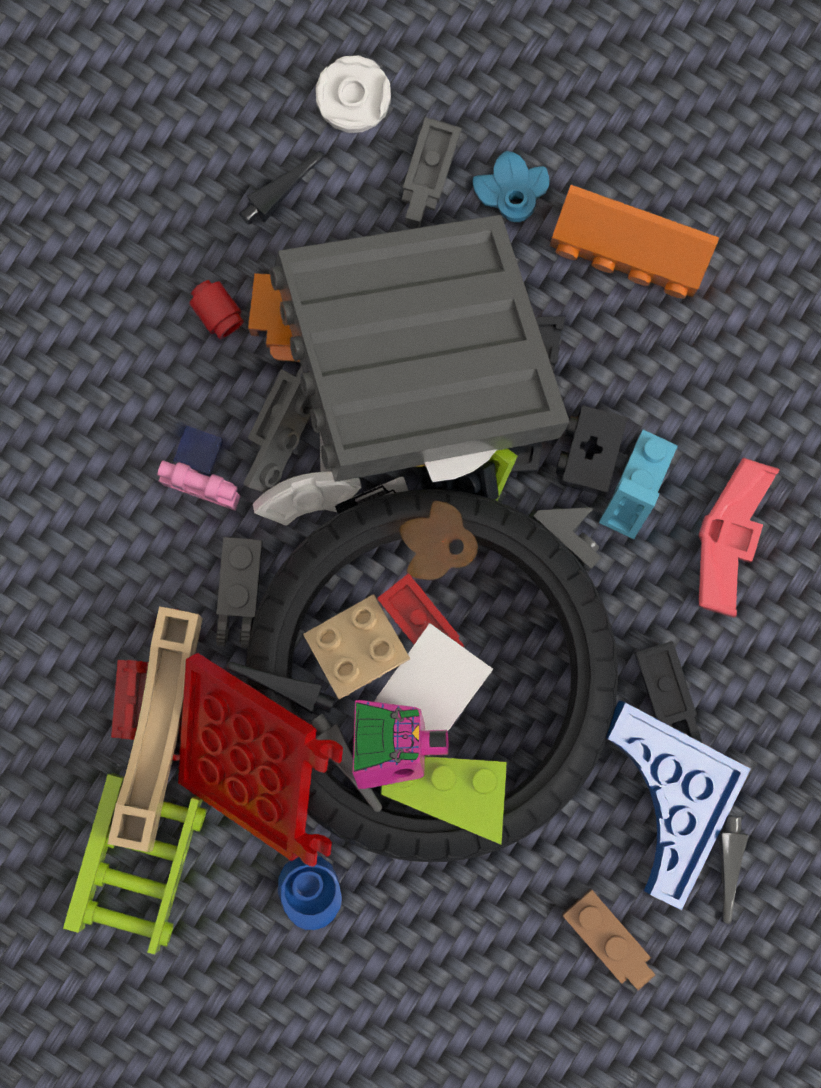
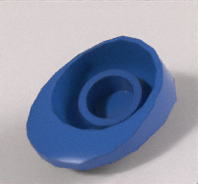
M317 856V864L314 867L306 865L300 857L293 861L290 860L284 865L278 879V895L282 908L288 918L296 926L304 930L320 929L333 921L341 907L342 896L339 879L332 865L321 856Z

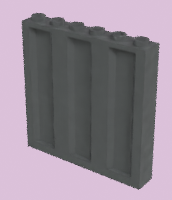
M502 215L278 251L275 266L270 268L271 284L275 291L279 290L283 301L280 302L282 322L285 326L289 325L293 336L290 338L292 357L295 361L300 360L303 371L300 374L302 392L305 397L310 396L313 406L310 412L312 427L315 433H321L324 444L321 446L323 465L325 469H331L334 482L425 465V462L559 439L570 421Z

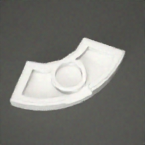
M315 472L287 479L263 493L253 503L254 513L287 526L295 518L306 513L321 510L337 512L336 504L352 498L361 488L360 479L353 478L334 482L332 472Z

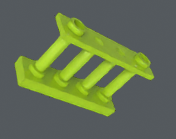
M111 773L106 778L63 929L79 933L85 929L86 924L92 925L93 922L151 938L147 953L155 955L160 950L161 945L167 947L170 941L174 924L168 922L193 831H201L207 809L201 808L202 799L196 796L191 798L189 808L163 801L160 817L184 823L178 846L155 840L153 851L134 850L173 861L167 884L111 869L108 863H104L108 847L113 849L115 845L107 843L116 803L125 777ZM105 883L161 899L162 902L156 923L99 907L98 902L93 901L96 887H103Z

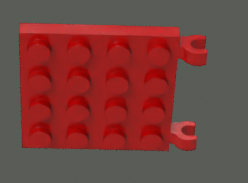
M199 653L186 659L178 784L289 860L293 861L300 857L306 865L314 867L317 864L318 852L326 857L331 855L332 842L324 835L305 833L312 767L319 772L325 773L328 768L329 758L337 763L342 761L343 747L333 740L316 739L315 727Z

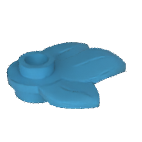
M506 151L497 158L493 170L494 174L473 177V188L478 199L484 205L498 208L501 215L511 222H522L534 212L536 200L547 192L549 175L544 166L528 170L521 156ZM513 199L523 200L520 204L510 202Z

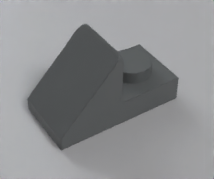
M594 508L538 510L532 519L557 537L577 558L585 570H591L602 558L596 553L599 546L585 533L582 532L578 536L573 530Z

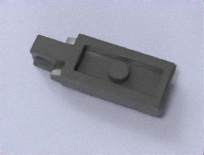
M425 117L403 185L402 201L410 203L405 217V224L420 228L426 208L435 211L445 186L462 128Z

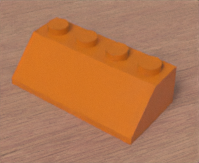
M570 185L549 246L556 248V254L564 258L577 260L578 257L587 259L592 261L591 265L600 271L613 273L615 269L629 274L628 279L634 283L649 286L651 282L665 287L664 292L668 295L685 299L686 295L693 297L699 289L719 237Z

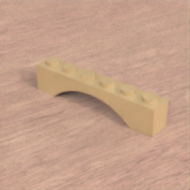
M159 606L150 647L147 678L138 726L128 767L116 803L107 844L144 852L153 851L182 718L186 659L196 653L203 620L199 614Z

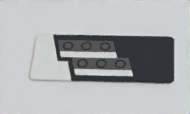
M399 477L335 505L337 513L340 514L365 501L409 490L404 477Z

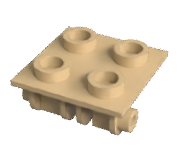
M374 594L303 634L339 700L410 660L408 653Z

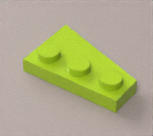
M425 756L424 776L422 778L383 785L381 795L501 844L507 762Z

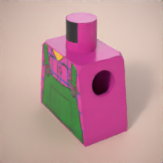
M355 700L353 776L358 789L420 779L424 776L425 755H448L447 730H425L421 709Z

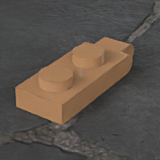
M589 889L562 913V916L621 984L628 979L639 991L655 976L654 972L646 964L651 957L592 889Z

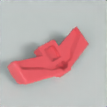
M742 458L711 512L704 516L698 535L701 541L699 606L703 609L732 618L736 617L738 559L749 563L753 561L763 524L750 521V518L780 469Z

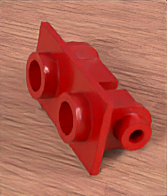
M118 660L111 738L135 739L149 662Z

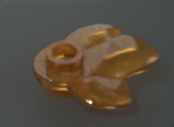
M434 501L430 510V519L415 518L405 522L399 528L400 535L405 544L416 553L407 569V573L415 578L422 580L439 579L451 567H465L476 557L478 547L475 537L471 532L463 528L461 514L448 503ZM454 540H461L464 544L463 551L458 555L452 554L449 549L451 542Z

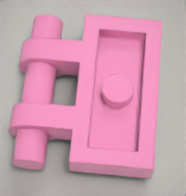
M162 460L158 469L159 482L162 485L236 511L241 496L236 492L237 486H234L233 483L225 481L223 477L212 474L210 477L200 474L198 471L191 469L190 465L181 462L175 465Z

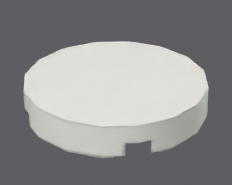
M361 56L341 57L320 73L316 84L317 107L323 119L333 128L347 133L364 132L377 126L386 116L391 103L390 82L385 73L380 69V66L373 60Z

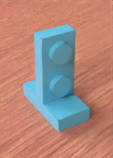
M642 430L599 523L634 539L659 497V488L678 445Z

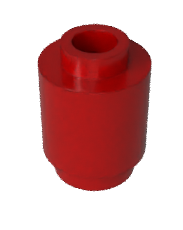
M206 280L192 290L191 295L193 298L189 305L210 334L215 333L219 339H223L242 326L244 323L240 316L242 311L220 281L211 283L210 280Z

